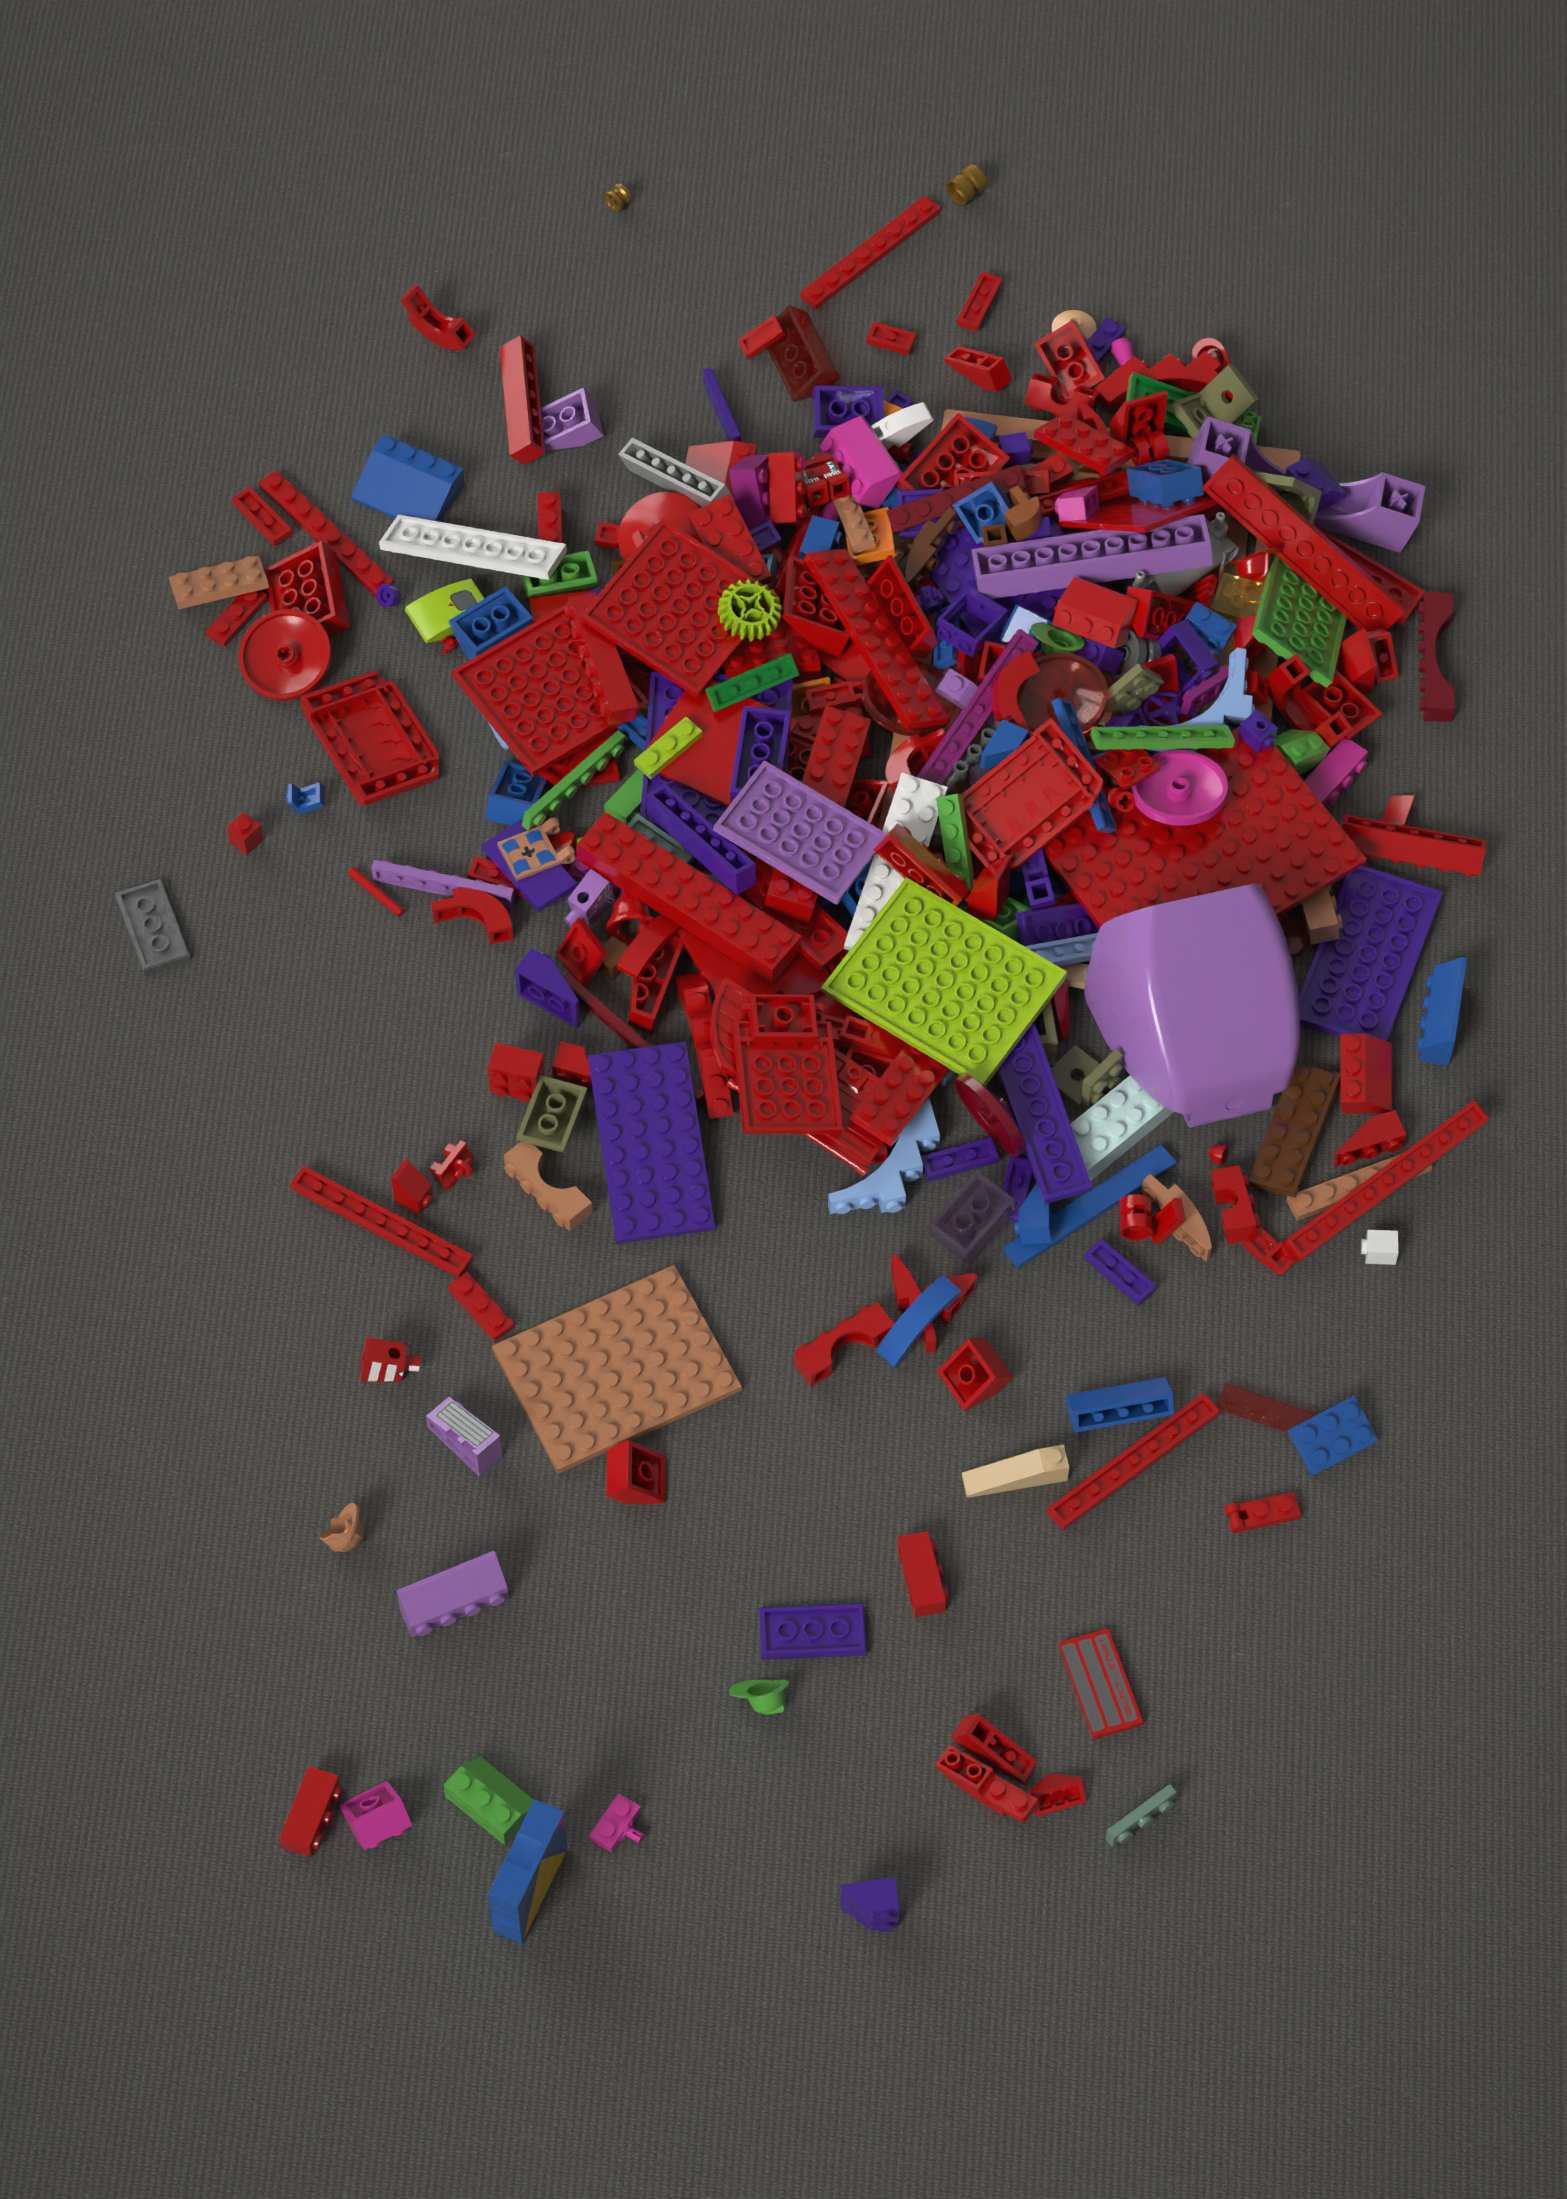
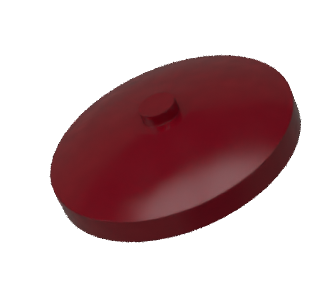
M962 1073L954 1079V1087L959 1098L982 1130L1010 1156L1016 1158L1025 1151L1026 1145L1015 1120L1008 1111L1010 1108L1006 1101L1001 1097L998 1098L985 1085L966 1073Z

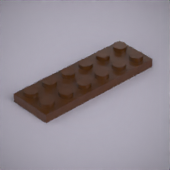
M1296 1064L1292 1081L1281 1095L1249 1176V1187L1296 1198L1341 1083L1340 1073Z

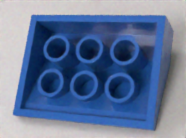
M383 434L371 451L351 495V500L393 518L403 515L439 522L465 485L463 468Z

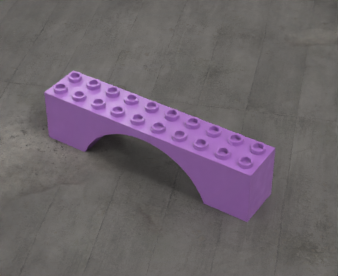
M1209 416L1205 419L1190 448L1187 464L1201 467L1203 485L1232 454L1238 457L1254 473L1256 471L1285 476L1286 473L1285 470L1276 466L1262 454L1253 440L1251 430ZM1381 472L1365 480L1339 483L1348 494L1347 497L1316 513L1314 525L1401 553L1419 524L1425 486Z

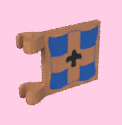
M550 818L541 826L535 827L530 831H525L497 842L516 881L559 864H569L576 860L575 851L572 846H567L556 854L547 835H555L560 832L557 818Z

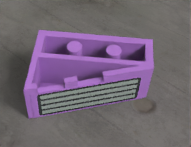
M448 1397L426 1416L427 1427L479 1477L502 1458L500 1435L467 1411L460 1402H455Z

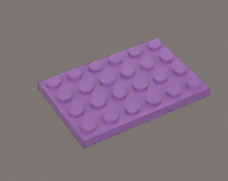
M765 760L713 828V831L836 905L876 852L873 849L886 835L885 832Z

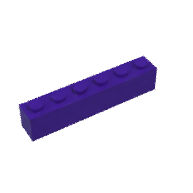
M666 783L646 794L647 815L736 895L756 884L755 863L730 840L713 831L714 826Z

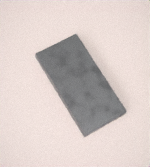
M161 879L115 893L144 975L191 960Z

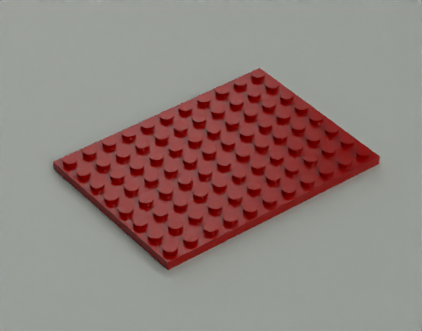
M1240 726L1231 731L1235 739L1233 748H1202L1196 752L1217 763L1224 771L1228 782L1226 802L1222 809L1212 818L1198 824L1177 826L1164 824L1149 818L1136 805L1131 811L1126 813L1109 806L1117 830L1114 832L1097 831L1092 814L1068 827L1042 848L1046 861L1099 929L1104 923L1115 917L1142 908L1250 884L1262 885L1278 917L1365 865L1367 858L1278 748L1273 745L1268 750L1265 748L1258 754L1238 736Z

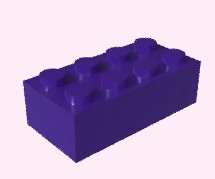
M743 706L730 788L731 803L764 760L784 772L791 730V711Z

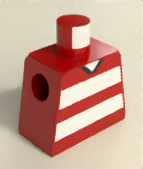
M366 1337L361 1358L360 1381L400 1382L402 1381L404 1370L419 1372L420 1356L406 1355L405 1343Z

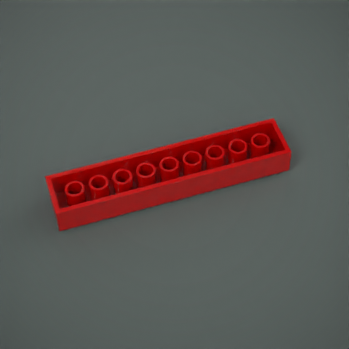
M825 706L802 783L844 808L871 719ZM775 868L763 910L809 924L818 893Z
M607 812L598 819L576 844L577 860L770 984L777 980L801 951V935Z

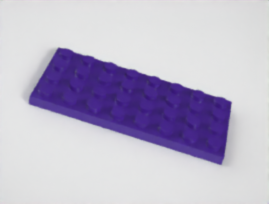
M1361 866L1348 874L1336 900L1337 910H1334L1336 915L1340 914L1342 920V928L1339 929V939L1322 942L1318 946L1298 997L1300 1024L1340 1037V1034H1368L1388 1041L1441 901L1443 891L1366 866Z
M686 1042L588 1055L616 1244L715 1230Z

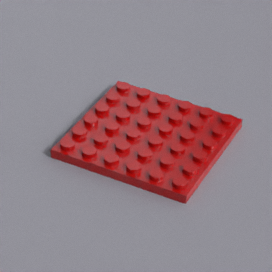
M662 518L581 615V620L697 698L744 641V639L741 640L739 634L732 637V629L725 631V624L720 623L718 603L722 593L728 590L731 584L736 586L739 580L743 584L748 579L751 584H755L757 580ZM760 602V606L767 612L765 606ZM732 607V610L735 613V615L738 618H740V615L737 612H735V609Z
M568 603L451 671L453 679L532 777L622 724L608 725L606 718L602 717L600 713V701L593 694V682L586 675V663L579 656V644L572 637L570 621H567L565 618L564 609ZM627 675L638 704L637 714L648 708L649 701Z

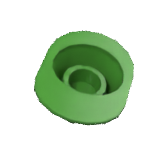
M1034 623L1031 626L1032 633L1041 641L1042 652L1055 660H1070L1075 651L1081 650L1084 647V640L1078 634L1043 623Z
M746 1680L731 1686L729 1693L734 1697L747 1698L753 1710L757 1713H781L786 1708L785 1688L788 1687L789 1681Z

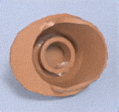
M355 1503L348 1504L339 1514L338 1518L331 1519L329 1531L320 1533V1539L334 1552L351 1551L358 1547L363 1540L365 1528L359 1519V1506Z

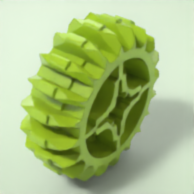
M749 579L743 584L739 580L736 586L731 584L728 590L722 593L718 603V615H720V623L725 624V631L732 629V637L739 634L741 640L745 636L749 637L750 641L754 639V636L761 640L763 635L769 636L771 631L777 628L778 622L781 619L782 607L779 605V597H774L775 591H768L767 584L759 586V580L755 584H751ZM760 602L765 606L768 613L760 606ZM732 607L735 609V612H737L740 615V618H738L735 615V613L732 610Z

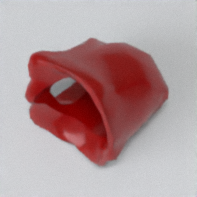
M628 892L623 893L614 903L612 917L606 925L609 939L614 936L619 941L623 940L630 946L635 938L630 939L623 935L621 931L623 920L637 919L641 924L647 926L654 919L651 916L650 907Z

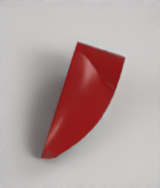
M1067 978L1050 999L1054 1024L1061 1040L1068 1039L1069 1034Z

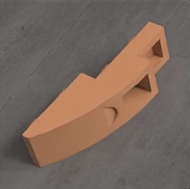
M1149 1174L1143 1180L1141 1192L1144 1196L1149 1197L1152 1203L1154 1202L1160 1209L1164 1208L1173 1198L1182 1199L1186 1221L1172 1234L1177 1240L1185 1242L1195 1256L1201 1257L1207 1262L1210 1259L1212 1245L1200 1213L1176 1184L1167 1189Z

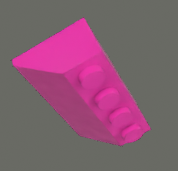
M863 416L856 417L832 428L819 446L825 455L831 453L833 460L837 462L840 470L847 473L851 494L858 504L878 509L903 474Z

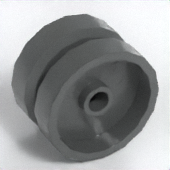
M1130 629L1126 645L1115 648L1124 652L1116 675L1109 672L1106 673L1112 678L1120 679L1137 663L1144 664L1160 658L1162 654L1158 639L1151 640L1138 637L1136 631Z

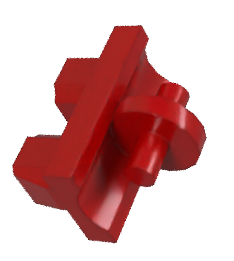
M462 1140L457 1145L448 1144L443 1153L446 1160L443 1163L434 1162L429 1169L432 1176L439 1180L442 1187L446 1190H450L453 1184L462 1176L469 1178L473 1174V1169L470 1165L473 1163L474 1156L468 1150V1144Z

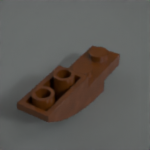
M950 507L936 524L927 520L911 547L906 565L905 580L913 593L921 588L926 577L937 569L939 565L937 551L943 548L948 537L954 534L959 527L957 512Z

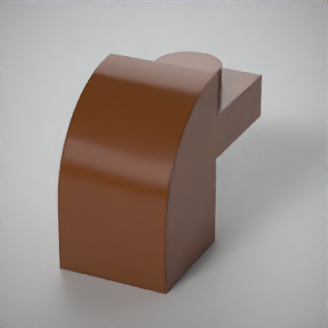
M1015 486L1010 489L1012 505L1014 507L1004 511L1008 530L1016 541L1019 542L1033 535L1040 528L1042 514L1038 497L1035 496L1030 499L1027 492L1023 493L1019 486Z

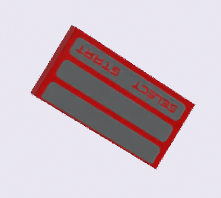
M1109 1629L1059 1642V1650L1092 1740L1143 1726L1142 1717Z

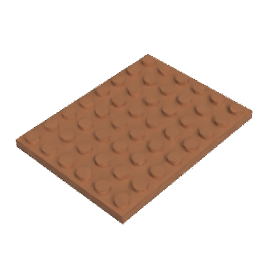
M675 1265L492 1345V1351L557 1474L606 1453L607 1449L627 1440L637 1439L742 1391L739 1380Z

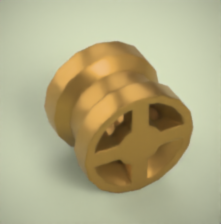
M618 183L613 187V191H608L604 195V200L610 209L619 212L624 204L631 202L632 196L624 185Z

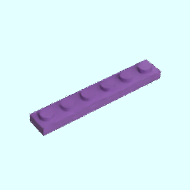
M374 860L371 867L373 881L453 897L452 889H476L492 895L508 909H512L515 902L514 889L506 885L489 884L482 880H469L458 875L440 874L434 870L416 869L410 865L402 866L393 864L390 861Z

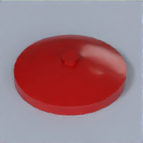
M674 492L654 493L636 502L625 514L618 532V546L623 560H628L637 549L632 534L637 530H640L644 535L650 534L662 518L698 541L689 523L688 514L700 507L690 498Z
M292 609L273 611L259 618L245 633L239 649V666L247 683L261 696L275 701L299 699L301 696L314 691L325 679L332 662V645L323 626L311 615Z

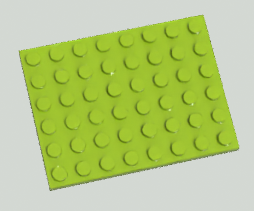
M906 877L821 987V990L826 995L959 1075L966 1073L986 1086L1068 977V973Z

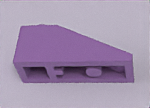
M950 668L934 692L963 709L978 686ZM993 710L984 722L990 727H993L995 722Z

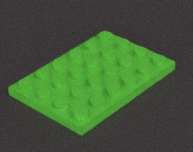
M1275 555L1270 560L1269 571L1266 576L1252 635L1259 642L1273 649L1278 656L1284 657L1287 660L1297 654L1311 672L1309 676L1312 680L1327 688L1333 681L1347 617L1281 558Z

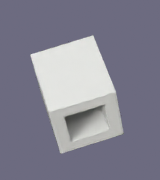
M1367 1230L1366 1238L1361 1239V1254H1365V1264L1396 1265L1399 1253L1398 1231Z

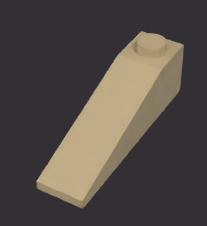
M1064 1445L1033 1450L962 1472L966 1497L970 1498L1068 1481L1069 1464Z

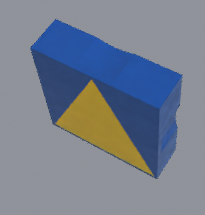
M534 1799L488 1893L492 1930L494 1933L523 1944L568 1851L564 1811Z

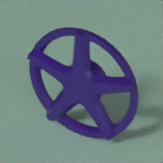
M1158 692L1149 695L1144 703V712L1147 718L1157 726L1179 724V714H1184L1181 712L1182 707L1178 706L1183 698L1182 692ZM1159 697H1174V698H1173L1170 702H1166V701L1160 699ZM1151 701L1161 707L1151 713L1148 712V705ZM1197 711L1190 714L1192 716L1190 720L1196 718ZM1161 716L1163 719L1171 721L1172 725L1162 724L1154 718Z

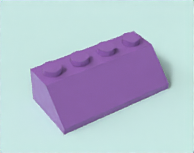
M495 1551L397 1590L400 1612L411 1637L417 1635L425 1636L434 1628L449 1626L463 1616L476 1615L481 1609L490 1605L498 1606L505 1599L509 1598L508 1588Z

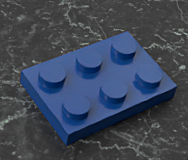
M1355 1395L1287 1430L1310 1476L1379 1441Z

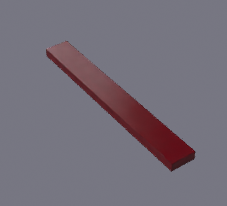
M568 972L563 976L579 1002L632 1049L651 1047ZM693 1084L695 1103L699 1108H702L706 1104L705 1094Z

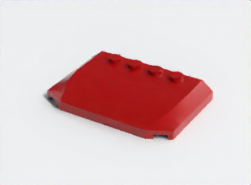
M372 671L301 696L300 703L307 721L358 804L366 806L438 780L439 753L397 685L390 680L386 682L380 678L378 672Z
M1052 718L1033 732L1034 736L962 794L970 849L985 867H988L1005 855H1010V870L1018 869L1092 809L1103 788L1104 780Z

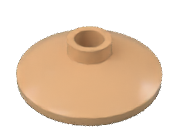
M1079 310L1064 311L1057 315L1052 323V332L1073 320L1079 324L1087 340L1096 331L1094 319L1089 314Z

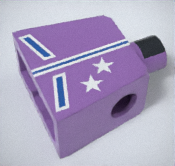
M590 869L569 896L567 901L571 911L564 918V921L570 927H572L576 919H583L587 925H592L616 901L610 882Z

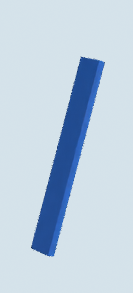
M1159 1145L1093 1188L1092 1191L1087 1192L1053 1214L1052 1243L1022 1245L1021 1238L1018 1237L1004 1246L1003 1252L1017 1269L1021 1268L1119 1204L1123 1197L1133 1195L1142 1189L1143 1180L1149 1174L1157 1179L1174 1168L1177 1162L1162 1145Z

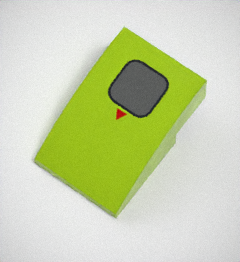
M467 579L426 594L406 606L405 611L424 641L431 643L440 641L446 636L454 638L455 635L448 621L482 601L484 597L472 579Z

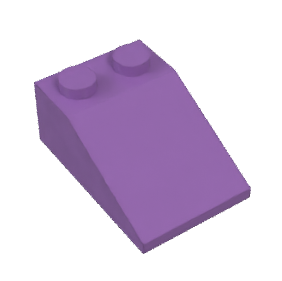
M584 387L541 408L545 451L584 446L604 436L597 402Z

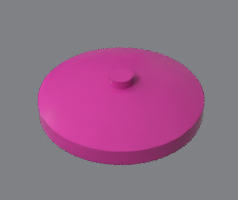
M1169 750L1151 755L1160 764V770L1131 787V793L1135 798V805L1143 814L1155 821L1177 826L1198 824L1212 818L1224 806L1228 792L1227 778L1221 767L1202 754L1186 750Z

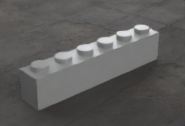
M631 438L618 454L629 471L670 492L679 493L690 498L700 507H704L729 494L735 503L733 495L725 484L634 438Z

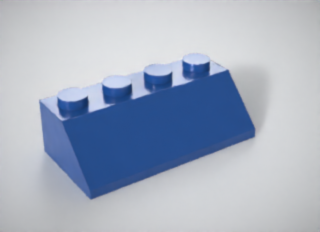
M1461 957L1435 965L1433 974H1428L1425 989H1430L1429 995L1424 996L1422 1009L1427 1010L1426 1016L1422 1015L1419 1030H1424L1423 1037H1418L1416 1051H1421L1419 1061L1449 1066L1456 1038L1467 958Z

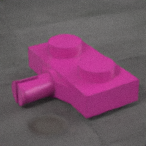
M618 1794L590 1833V1841L611 1853L619 1842L626 1837L641 1844L645 1834L633 1828L635 1819L642 1811L641 1806Z

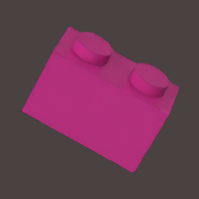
M387 1781L339 1804L355 1838L364 1850L377 1847L383 1840L391 1836L401 1835L407 1828L413 1826L401 1798Z

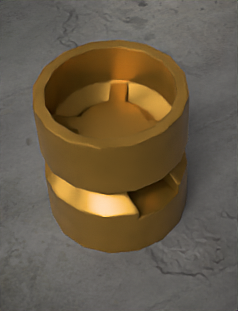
M970 164L960 171V175H955L946 183V190L954 202L959 205H965L987 187L988 181L979 167Z

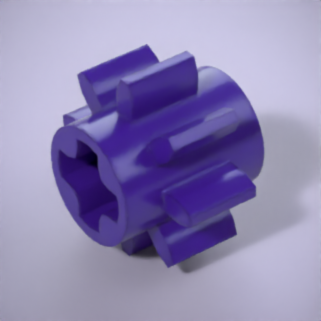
M928 585L917 591L915 598L923 613L931 615L941 609L944 597L940 589L935 590L934 587Z

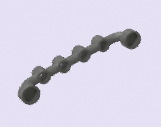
M995 719L992 728L984 729L981 732V741L968 747L966 759L964 761H957L954 764L953 774L944 785L948 787L945 796L954 795L953 789L960 780L967 778L968 770L973 764L980 762L983 750L1002 720L997 722Z

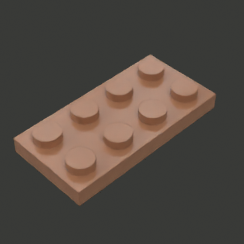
M259 555L248 556L233 562H223L212 567H202L195 571L178 573L168 577L178 610L269 588Z

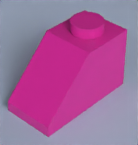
M1097 486L1069 491L1060 495L1055 502V512L1059 514V521L1087 520L1099 509Z

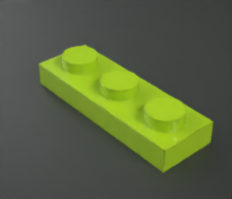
M685 717L634 760V765L648 778L652 779L703 736V731Z

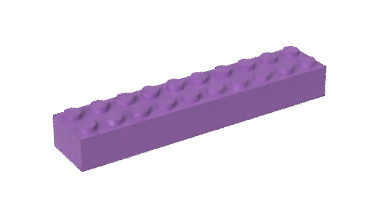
M1204 514L1184 517L1146 533L1096 530L971 549L977 590L989 599L1063 589L1069 586L1074 577L1091 583L1134 578L1137 571H1143L1146 576L1213 566L1211 541Z

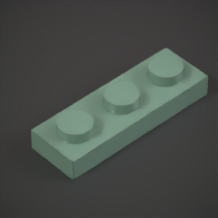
M639 814L628 823L629 827L687 864H690L695 858L674 838Z
M1170 1784L1107 1829V1842L1112 1847L1117 1843L1124 1844L1133 1836L1132 1832L1139 1827L1144 1829L1150 1825L1155 1815L1160 1812L1162 1814L1168 1812L1175 1804L1176 1791Z

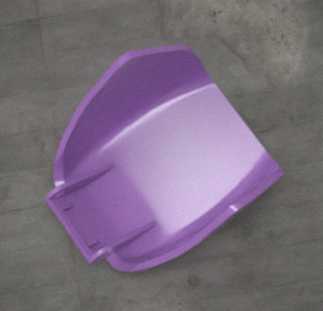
M1250 884L1142 908L1115 917L1100 927L1087 971L1084 987L1085 998L1111 1051L1113 1052L1116 1049L1123 1054L1122 1066L1131 1077L1163 1107L1183 1114L1185 1122L1190 1128L1270 1110L1273 1094L1286 1090L1292 1081L1301 1036L1298 989L1292 957L1283 929L1262 885Z

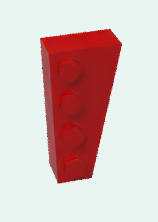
M639 923L636 937L646 925ZM673 936L651 958L650 966L637 979L632 977L628 1014L629 1026L651 1033L684 944L679 937Z

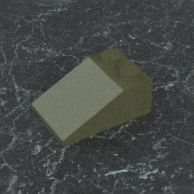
M540 1075L516 1139L564 1153L580 1125L587 1107V1088Z

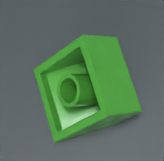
M1292 729L1277 735V740L1274 743L1299 775L1315 769L1330 750L1328 745L1315 731Z

